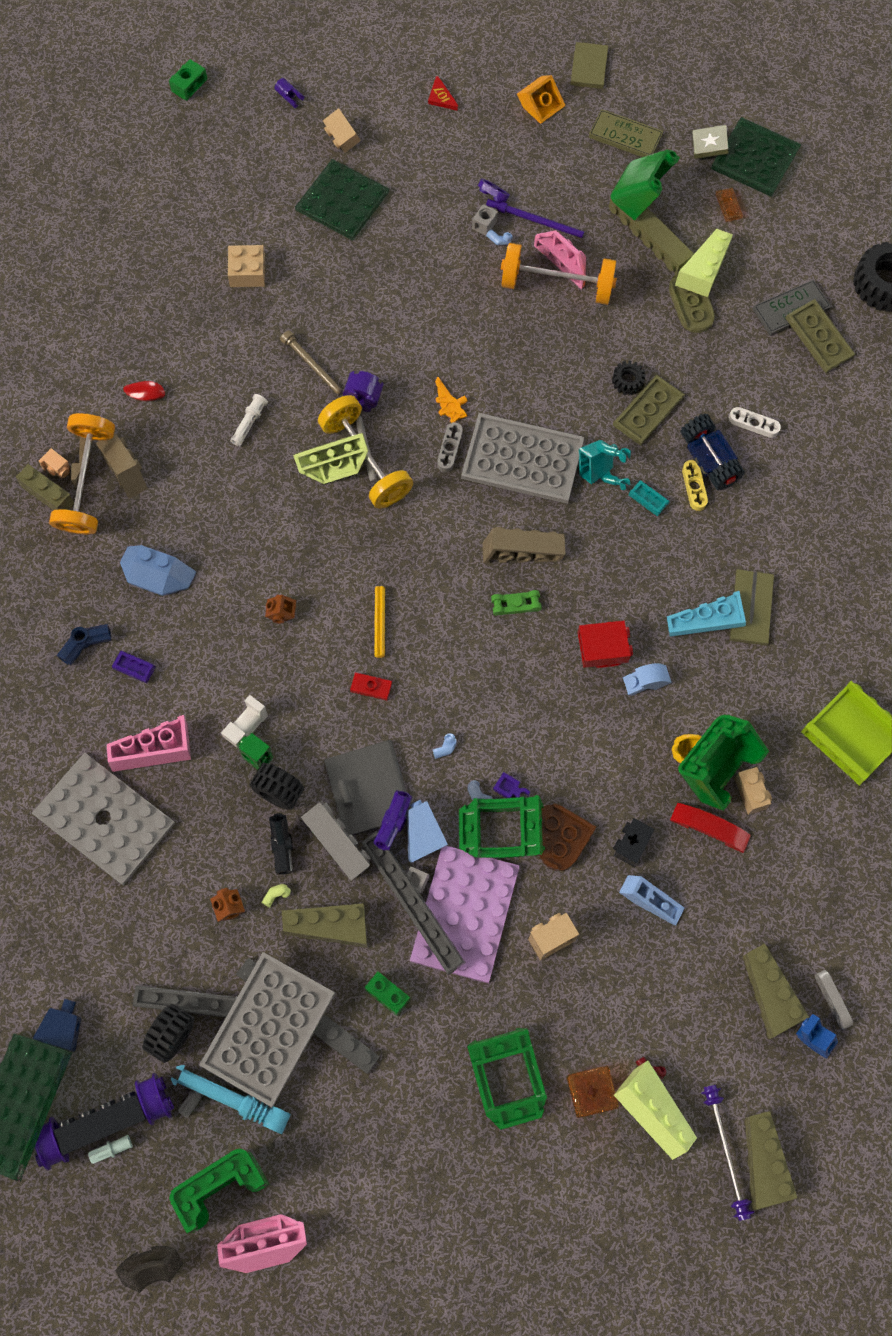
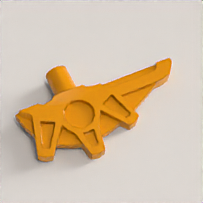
M437 377L435 381L438 389L436 403H440L441 406L439 415L450 417L451 423H456L459 419L467 417L465 411L461 409V405L468 402L465 396L459 399L454 398L440 378Z

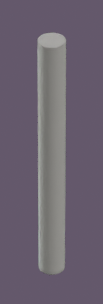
M359 416L355 421L358 434L363 433L368 452L370 453L363 420ZM365 457L370 483L377 482L375 470Z

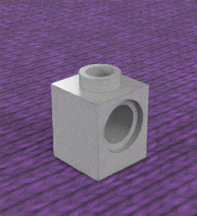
M483 204L472 219V229L486 236L487 232L497 222L498 211Z

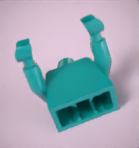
M598 440L579 448V475L590 484L601 478L604 483L615 486L620 485V489L624 491L626 489L625 484L631 485L630 479H619V477L612 475L610 470L613 468V456H618L619 460L625 463L626 456L630 459L631 451L627 448L619 450L617 445H609L603 440Z

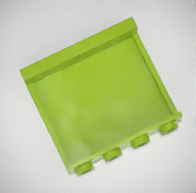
M852 681L801 731L859 786L892 753L891 713L883 710L873 697L864 693L861 686Z

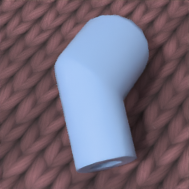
M491 229L486 234L496 245H508L511 243L512 234L509 232L499 236Z
M446 734L442 747L433 749L435 759L453 752L457 743L454 734Z

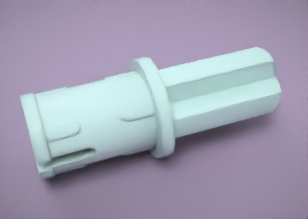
M126 1135L112 1142L107 1141L106 1145L89 1151L88 1156L91 1163L94 1164L108 1157L114 1158L115 1154L133 1146L129 1135Z

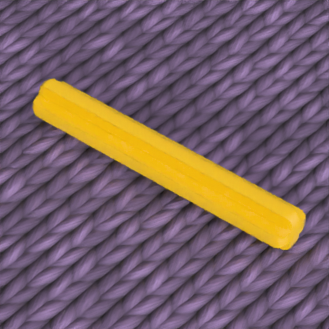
M384 586L375 587L374 654L376 658H383L385 656Z

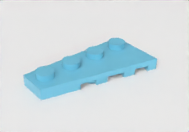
M734 592L733 595L726 598L724 596L717 598V601L709 604H701L693 610L687 609L667 616L669 636L746 626L740 592Z

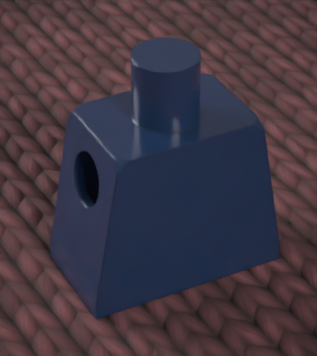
M64 999L60 1010L50 1008L33 1039L75 1052L81 1018L72 1014L76 1002Z

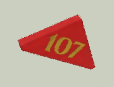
M436 76L428 98V104L458 111V104L440 78Z

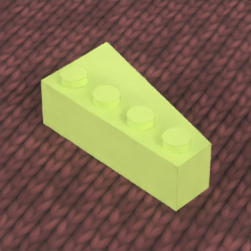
M716 229L679 271L675 286L708 297L733 234Z
M649 1061L635 1068L614 1094L618 1101L672 1160L686 1153L697 1139Z

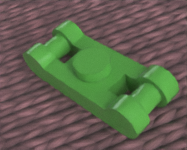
M532 590L526 593L494 594L491 596V601L494 603L493 614L497 616L542 610L538 599L540 598V593L538 590ZM526 600H531L532 604L526 605ZM506 602L507 607H503L501 603Z

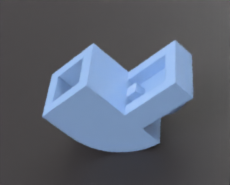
M659 663L636 668L635 672L623 677L628 695L631 696L646 689L657 690L672 683L666 665Z

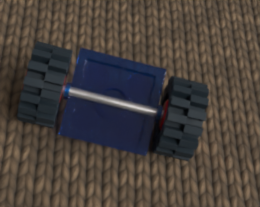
M708 414L694 417L693 420H689V423L684 425L685 427L681 428L680 432L688 444L687 449L704 476L709 475V479L716 490L719 491L732 486L733 483H737L745 475V471L737 460L738 458L721 431H715L716 426Z

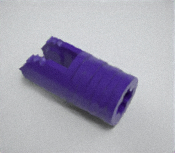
M285 78L279 79L275 84V91L294 108L298 106L292 100L295 95L300 100H304L305 97Z

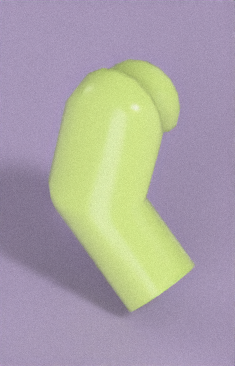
M285 884L271 887L261 903L270 908L276 897L282 896L287 898L291 890Z

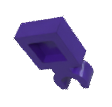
M504 772L493 788L495 792L505 798H511L512 796L517 798L520 797V794L530 795L528 789L518 788L520 785L518 780Z

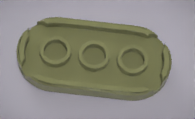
M678 272L669 283V293L680 323L688 331L694 333L705 332L712 326L715 318L709 296L706 297L675 286Z

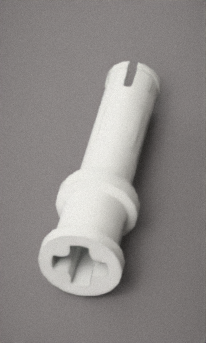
M253 395L252 403L245 409V417L230 440L233 444L241 446L254 421L260 418V412L268 404V401L261 395Z

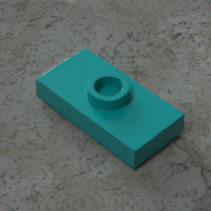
M641 480L629 492L631 498L657 517L669 504V500Z

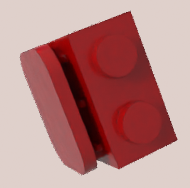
M625 620L579 625L577 633L583 668L619 666L622 663H628L630 657L633 656L632 645L628 643L630 631L629 627L625 626Z

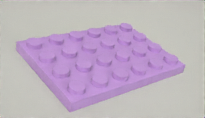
M444 846L440 851L426 904L466 962L452 974L489 984L519 865L493 858H475L463 850ZM418 930L410 962L445 971Z

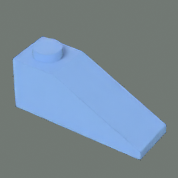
M628 875L619 892L636 905L673 925L677 924L684 910L682 905L642 876Z

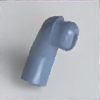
M472 780L468 784V792L472 800L473 798L492 799V796L482 794L478 781Z

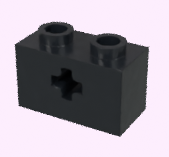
M633 818L631 823L627 822L622 830L625 834L623 839H618L613 847L616 851L614 857L635 868L655 829ZM632 838L635 839L633 846L629 844Z

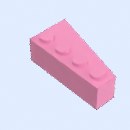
M179 716L174 721L163 722L161 726L150 730L148 728L135 736L130 735L107 744L108 764L112 772L191 760L188 726L185 716Z

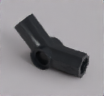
M277 813L269 817L271 848L274 854L276 875L293 873L292 837L288 830L286 815Z

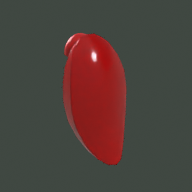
M153 381L132 383L123 388V391L128 396L139 401H153L165 396L163 387Z

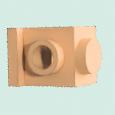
M52 448L39 460L44 471L47 470L52 476L57 475L61 479L65 478L70 472L71 467L68 461Z

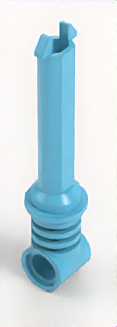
M185 1065L176 1066L182 1073L178 1080L171 1077L173 1085L176 1086L179 1083L238 1110L239 1115L243 1117L242 1120L244 1121L254 1118L253 1122L258 1120V1124L262 1122L264 1127L279 1134L283 1133L291 1116L290 1113L274 1106L270 1108L267 1104L265 1106L263 1102L259 1103L260 1100L253 1096L247 1095L244 1097L185 1070Z

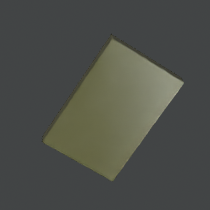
M576 42L570 85L603 89L608 52L607 45Z

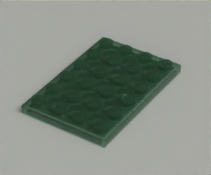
M13 1034L3 1061L0 1064L1 1175L21 1182L72 1052Z

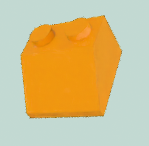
M552 75L539 77L517 93L523 108L540 124L566 106Z

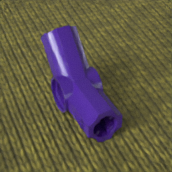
M395 791L390 807L383 817L381 828L374 840V844L379 849L384 851L390 850L397 834L402 831L407 818L405 815L412 799L409 793Z

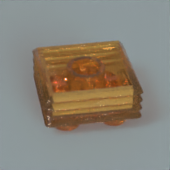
M608 1066L577 1072L567 1076L577 1118L614 1110L619 1107L617 1098L614 1096L615 1090ZM590 1086L598 1090L595 1098H592V1095L587 1093L590 1090Z

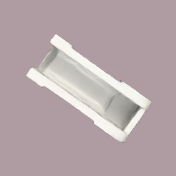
M251 695L245 700L247 706L245 711L234 723L230 722L221 732L222 736L237 748L240 746V741L245 736L253 733L260 723L268 717L265 706Z

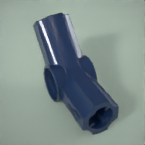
M109 625L74 628L71 631L69 640L56 656L62 662L71 666L85 648L90 645L111 641ZM80 636H85L83 640H77Z

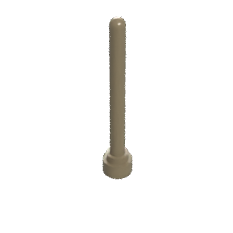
M290 330L284 332L280 337V341L285 346L292 347L336 394H341L342 389L296 342L295 335Z

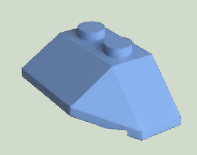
M143 545L127 547L120 561L129 584L161 596L189 589L196 574L195 570L176 557Z

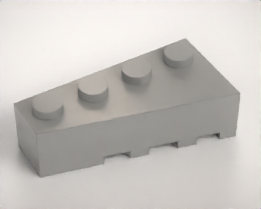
M320 801L301 818L348 878L353 880L370 866L369 860L371 858L364 849L362 851L359 850L356 846L358 844L357 840L352 834L348 835L344 830L346 826L339 818L336 820L332 814L333 810L327 803Z

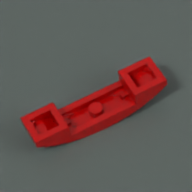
M677 803L670 821L685 828L690 827L722 841L726 846L744 853L751 836L743 829L716 815L682 803Z

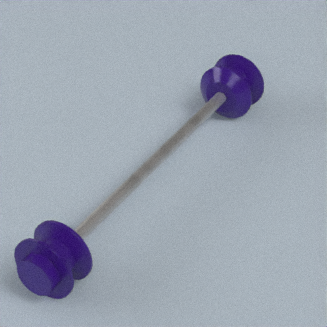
M716 1085L704 1087L705 1092L701 1094L706 1095L707 1100L703 1104L713 1105L738 1201L733 1202L731 1208H735L737 1212L733 1217H738L739 1221L750 1219L754 1211L749 1210L748 1205L752 1201L742 1200L717 1104L721 1103L724 1099L719 1097L718 1094L721 1088L717 1089Z

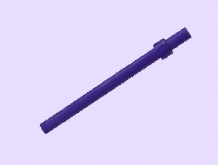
M491 199L487 200V206L498 209L501 213L505 214L507 212L583 238L584 231L508 206V203L502 201L500 203Z

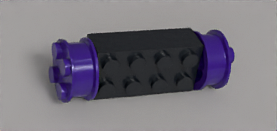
M152 1073V1077L142 1082L136 1080V1092L132 1091L121 1096V1101L118 1103L114 1099L100 1105V1110L97 1112L93 1108L81 1113L78 1120L72 1117L58 1123L54 1117H50L47 1123L40 1126L32 1125L28 1139L31 1146H35L37 1152L35 1158L38 1166H43L49 1171L54 1164L61 1161L64 1163L69 1162L70 1152L146 1119L152 1126L155 1124L154 1121L165 1116L171 1118V1110L174 1109L171 1098L166 1097L164 1089H167L163 1077L158 1078L156 1073Z

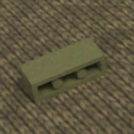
M29 464L16 476L23 489L52 510H69L74 505L69 493Z

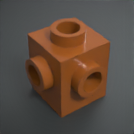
M276 595L273 598L267 599L265 617L278 624L293 619L295 617L296 600L284 595Z
M223 888L217 891V895L210 899L218 922L232 920L245 912L238 889L229 890L228 888Z

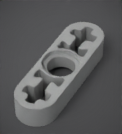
M450 423L446 428L437 460L438 469L442 472H449L454 467L463 432L462 426L459 423ZM454 429H457V432L455 433L454 439L451 438V437H452V431H453ZM452 444L455 446V449L448 451L445 449V446ZM446 456H449L448 464L444 466L443 462H445Z
M826 970L816 973L815 979L826 1001L829 1002L828 1005L839 1027L844 1030L853 1026L852 1018L830 974Z

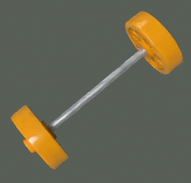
M508 244L506 257L502 259L501 270H503L501 286L503 288L514 289L517 274L519 275V270L597 283L596 287L598 289L595 302L605 305L609 304L612 288L615 289L617 278H614L616 260L604 258L601 272L597 278L520 265L522 245Z

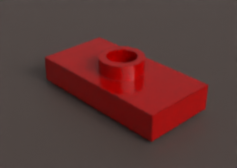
M355 672L350 692L388 701L392 681Z

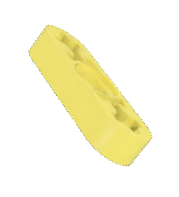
M688 460L683 466L682 473L690 506L696 511H702L708 503L701 469L696 461ZM689 466L694 469L693 477H691V471L688 469ZM697 482L700 488L693 489L690 483ZM696 494H699V500L703 501L701 505H699V503L696 502Z

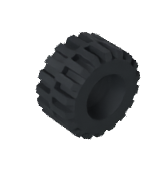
M269 763L261 764L249 784L252 790L260 797L277 807L287 810L293 809L304 791V786L296 777Z
M174 1004L168 1005L160 1012L147 1031L142 1049L161 1062H168L177 1054L193 1028L194 1017Z

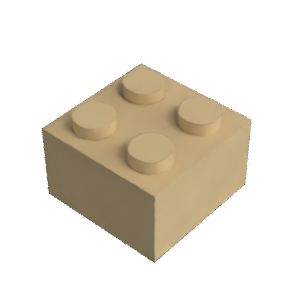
M263 245L228 246V279L230 287L265 286V253Z
M558 913L552 916L547 924L543 925V923H540L533 927L528 940L541 961L575 942L579 933L567 913L563 915Z

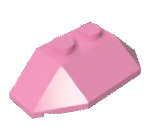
M556 230L540 233L535 236L534 246L562 272L586 276V256L581 250L573 246L570 240L566 239ZM571 279L579 288H584L585 281Z
M280 1214L238 1225L227 1235L224 1241L217 1245L219 1266L249 1273L290 1262L307 1245L304 1223Z

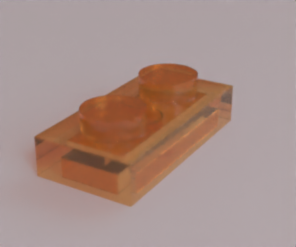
M733 188L716 191L715 195L725 222L742 219L743 214Z

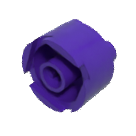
M353 371L348 376L343 396H355L361 404L362 410L370 412L378 404L383 389V382L380 384L378 382L379 378L369 372L359 371V374H354L355 371Z

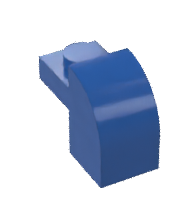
M814 1014L804 1020L796 1033L804 1044L826 1059L838 1043L837 1035L821 1025L820 1018Z

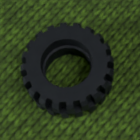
M882 242L881 245L880 243L873 245L862 255L854 273L853 285L856 286V293L860 294L859 298L862 301H866L868 306H874L879 311L885 309L886 312H891L892 283L882 280L876 273L877 270L892 271V244Z

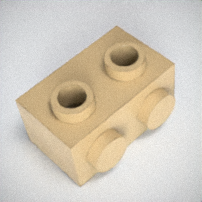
M339 108L323 120L326 125L324 129L329 137L333 135L335 138L333 143L338 150L342 148L344 152H347L361 141Z
M755 767L739 772L734 779L748 815L766 810L771 805L772 797L764 786L765 779L762 772H759L758 768Z

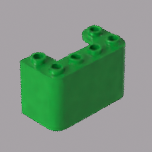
M724 714L714 720L680 763L678 771L700 802L724 811L731 801L729 792L722 790L743 762L750 764L760 763L769 753V750L749 721Z
M235 1149L171 1191L170 1203L187 1234L197 1232L209 1221V1212L203 1201L235 1180L238 1181L240 1186L245 1185L251 1192H258L270 1185L251 1152L244 1149Z

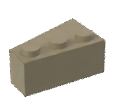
M114 433L112 439L100 440L96 443L112 473L117 477L120 486L122 485L128 499L148 489L140 472L142 467L137 459L133 460L135 458L130 448L126 449L128 446L123 438L119 439L117 434Z

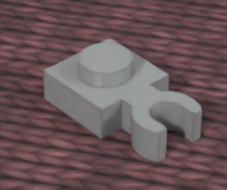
M410 866L407 875L418 892L422 893L430 875Z

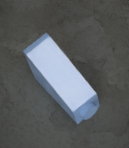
M421 800L410 804L411 809L407 810L408 860L410 862H414L448 845L428 802L422 803Z

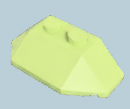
M363 433L300 452L293 456L299 473L325 484L359 473L368 453V448Z

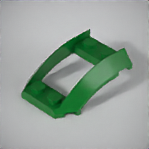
M540 796L506 799L473 798L470 804L464 805L459 809V849L475 858H512L542 855L545 849L542 840V809L544 806ZM520 811L521 846L481 848L480 812Z
M516 1028V1031L481 1041L474 1040L467 1045L485 1114L499 1129L502 1130L542 1118L547 1095L536 1062L528 1028ZM522 1053L534 1096L495 1107L483 1064Z

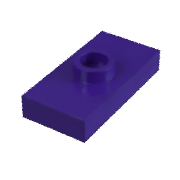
M124 651L119 652L112 665L114 670L146 684L156 668L155 665Z

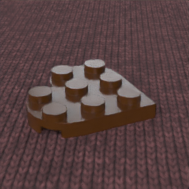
M557 804L545 805L542 809V840L545 849L542 855H539V858L548 868L555 871H565L577 861L594 833L596 826L563 806Z

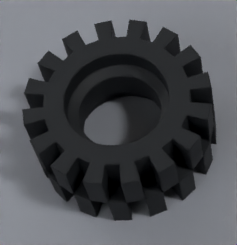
M629 360L628 364H626V361H623L622 365L619 363L615 367L612 384H614L615 389L618 388L617 392L623 391V395L629 392V395H632L633 392L636 394L638 390L642 389L646 374L645 370H642L641 365L637 366V362L631 364L632 361ZM624 374H632L635 377V381L626 382L622 379V376Z

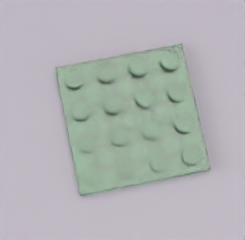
M741 117L728 138L729 153L718 155L711 169L772 197L797 155L801 144Z
M331 159L297 203L295 210L353 241L388 195L389 188Z

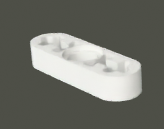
M740 407L733 408L729 415V421L733 425L770 438L776 437L781 429L778 421ZM736 414L740 415L739 419L735 418ZM750 420H757L759 422V425H751ZM770 426L774 427L773 431H770Z

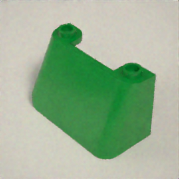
M664 150L632 160L610 195L612 202L635 221L660 195L662 191L660 179L679 161L680 157L673 150Z

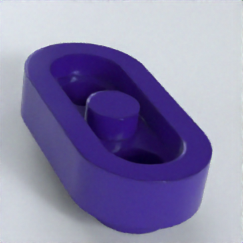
M480 179L478 186L482 193L491 194L497 202H507L510 196L508 192L486 179Z

